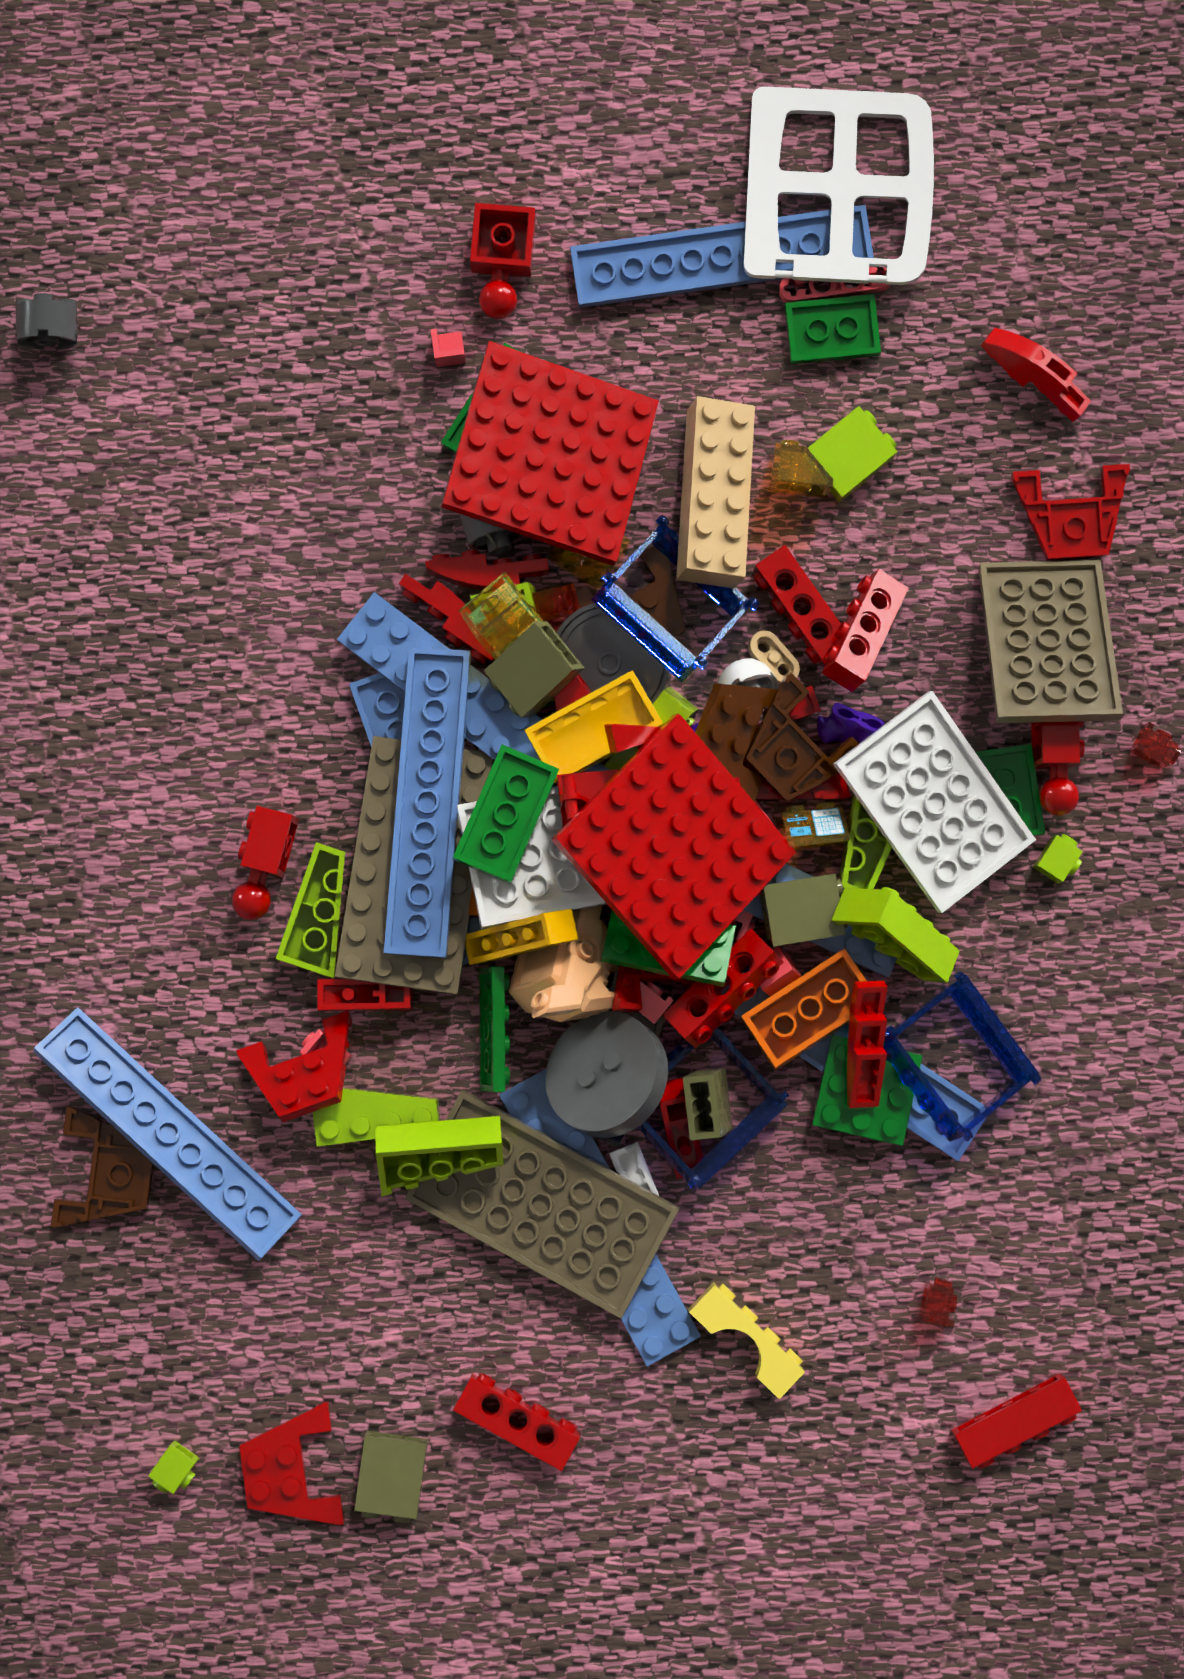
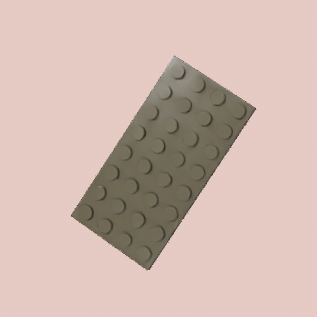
M373 736L335 978L458 995L465 952V934L468 932L470 919L468 911L472 882L468 866L457 861L454 864L447 958L384 954L401 740ZM464 749L459 804L477 801L493 765V759L482 751ZM459 818L457 826L456 848L462 837Z
M461 1090L446 1120L500 1116L504 1165L466 1175L461 1171L450 1175L449 1179L437 1182L435 1178L419 1182V1187L410 1189L405 1199L613 1315L622 1318L680 1207L466 1090Z

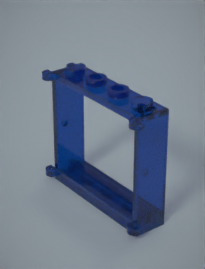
M660 515L656 519V522L659 524L656 530L614 574L607 572L602 577L606 583L591 601L682 683L697 666L703 670L708 665L705 657L750 607L755 611L759 606V602L753 597L747 599L736 588L695 583L721 606L731 618L697 657L688 651L615 584L651 544L677 566L679 536L668 527V518Z
M959 971L954 975L955 980L895 1027H887L883 1048L887 1053L886 1060L891 1062L897 1070L901 1082L909 1087L917 1097V1103L920 1108L931 1116L936 1123L937 1131L941 1135L943 1134L949 1142L961 1137L966 1142L973 1138L971 1129L1027 1083L1032 1081L1034 1085H1037L1041 1081L1037 1069L966 974ZM948 995L952 997L1013 1080L1010 1085L962 1124L958 1122L896 1038Z
M718 1027L712 1032L711 1039L766 1098L692 1169L683 1162L647 1121L638 1126V1129L694 1190L700 1189L788 1105L785 1099L789 1094L784 1091L779 1095ZM690 1043L684 1048L679 1044L667 1055V1058L670 1060L668 1062V1072L694 1049Z

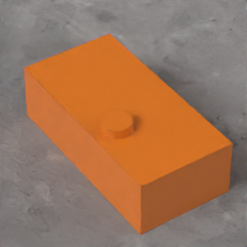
M844 948L741 1015V1020L773 1069L777 1071L849 1023L854 982L867 980Z

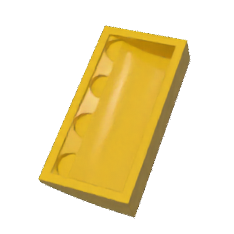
M632 670L524 731L540 761L559 768L558 775L581 773L618 753L610 752L604 728L605 724L662 727L663 722ZM557 776L553 783L555 787L558 786Z

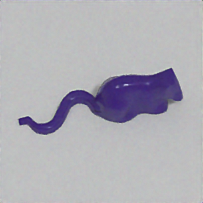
M841 703L833 705L830 716H818L817 732L819 738L825 744L835 741L843 743L849 736L853 737L860 744L885 725L881 719L865 712L856 711Z

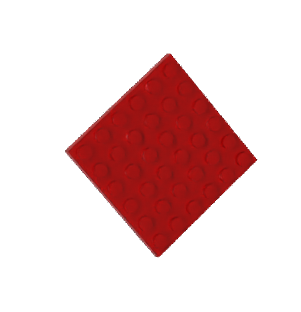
M489 341L485 349L441 508L614 566L619 556L659 400Z
M679 713L673 715L551 839L673 980L682 977L796 853L789 842Z

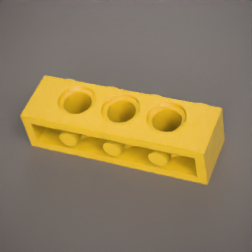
M572 909L542 913L465 934V946L469 965L495 961L578 940Z

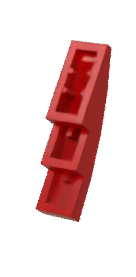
M884 980L854 982L847 1055V1105L849 1108L879 1107L887 1053L883 1048L887 1019L883 1014L887 994V985Z

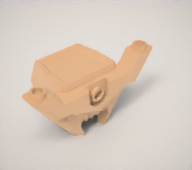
M603 905L572 911L578 940L517 955L509 993L525 1012L532 1014L533 1018L545 1017L563 1022L588 1018L612 1009L615 992L608 991L606 988L607 978L612 972L619 970V965L601 962L608 930L605 923L600 920Z

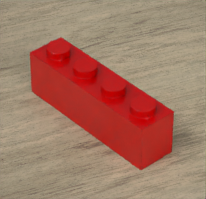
M1059 1373L951 1429V1432L970 1467L973 1469L977 1466L978 1469H982L991 1465L995 1461V1456L1003 1452L1007 1455L1019 1450L1022 1447V1442L1030 1438L1038 1440L1046 1436L1050 1432L1049 1428L1057 1424L1064 1426L1077 1419L1076 1414L1082 1412V1409L1066 1378Z

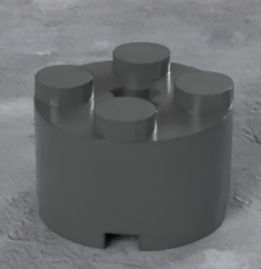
M47 293L34 294V300H16V338L20 346L44 350V346L58 345V349H69L77 346L76 300H53V295Z

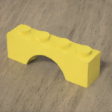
M713 1282L688 1308L689 1313L711 1334L724 1329H735L749 1335L757 1344L759 1351V1362L755 1375L780 1399L805 1373L800 1366L803 1360L791 1348L785 1352L777 1344L781 1339L768 1326L765 1330H762L755 1323L758 1317L746 1305L741 1309L732 1300L736 1295L724 1284L718 1287Z

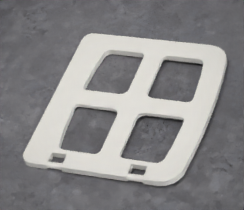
M759 87L753 92L751 106L744 248L745 273L752 278L762 279L788 278L803 281L868 284V282L886 283V285H906L918 280L926 267L934 188L932 117L930 107L926 101L918 95L909 93ZM815 114L833 115L835 117L833 168L829 172L783 171L780 169L779 160L785 119L788 115ZM858 117L898 118L906 123L909 174L907 176L864 175L856 170ZM780 194L822 195L830 199V248L827 255L786 254L781 251L778 234V196ZM864 197L903 199L907 201L905 240L902 255L899 258H859L853 255L854 202L857 199ZM776 262L793 263V271L775 270ZM869 267L886 268V276L869 275Z

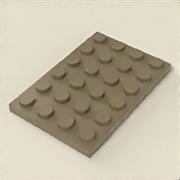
M1101 560L980 563L978 570L996 723L1121 720L1123 710Z

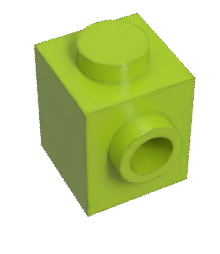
M1062 834L1061 837L1059 835L1052 836L1033 865V868L1057 884L1062 883L1068 874L1073 876L1080 867L1082 860L1079 857L1083 851L1076 847L1078 842L1065 834Z
M174 1440L148 1477L153 1479L152 1484L161 1492L167 1493L169 1491L174 1494L179 1487L185 1490L195 1476V1473L191 1470L199 1460V1457Z

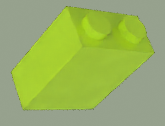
M860 406L855 408L805 449L801 456L802 459L805 454L810 460L811 455H813L815 458L814 462L811 460L810 462L818 471L820 467L829 475L828 480H826L829 484L827 489L839 503L893 460L898 452L895 449L897 445L888 433L883 434L876 426L877 421L868 410L863 411Z

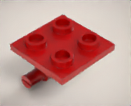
M619 769L557 775L562 828Z

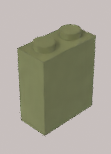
M547 621L534 622L484 671L490 678L489 683L496 691L502 693L508 700L507 704L510 710L515 715L525 718L536 715L585 668Z
M836 874L767 884L760 891L764 926L769 947L846 935L845 928H848V924L839 926L831 921L843 893L842 882L836 878Z
M726 1068L698 1070L683 1077L690 1140L720 1138L732 1130Z
M367 1430L364 1438L354 1511L361 1512V1516L366 1518H379L380 1514L392 1516L393 1521L408 1523L411 1519H416L419 1511L428 1439Z

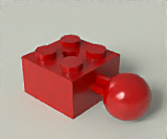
M475 203L470 265L472 273L491 274V282L482 288L479 295L480 307L490 318L504 319L510 316L517 306V294L515 289L509 284V276L531 277L536 225L535 207ZM502 237L507 238L508 242L499 243L501 242Z
M1084 721L1031 722L1032 752L1035 769H1050V779L1044 783L1040 790V803L1045 811L1055 816L1069 814L1076 808L1079 801L1078 789L1068 779V769L1080 763V758L1084 757V740H1080L1079 728H1083Z
M256 806L255 812L250 811L246 829L250 830L247 842L242 841L240 845L238 859L242 860L241 866L250 869L247 882L240 884L232 895L234 911L245 920L260 919L270 909L271 896L265 887L268 874L284 878L299 824V819L294 815L261 806Z

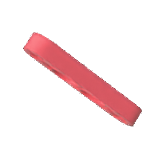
M869 267V275H876L877 270H882V274L886 275V268ZM783 278L779 285V296L785 303L882 292L891 285L868 282L869 286H864L865 283H859L856 288H848L843 282H829L830 289L827 292L820 293L814 289V281H809V295L805 294L806 289H799L796 296H791L789 291L784 290L788 288L789 283H794V287L798 288L804 287L805 281Z

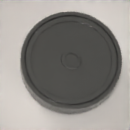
M622 601L596 602L574 612L558 629L557 634L584 666L585 669L579 674L592 692L632 670L652 704L662 691L668 687L673 668L671 645L662 626L644 609Z
M605 1011L580 1019L563 1033L549 1057L545 1078L549 1102L553 1110L564 1122L586 1135L598 1138H611L626 1134L645 1122L662 1099L668 1078L667 1056L656 1034L628 1014Z

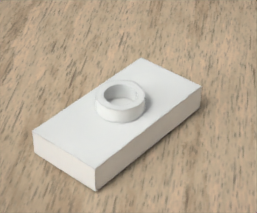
M638 1142L609 1153L617 1174L659 1196Z

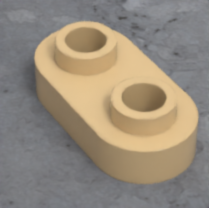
M759 631L753 635L748 643L750 656L755 660L765 663L777 678L779 685L785 675H781L778 672V667H784L787 672H791L797 678L800 672L799 663L775 634L770 631ZM764 644L767 647V652H761L758 649V645Z

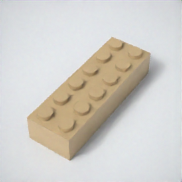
M697 396L687 409L676 580L735 589L746 577L755 406Z

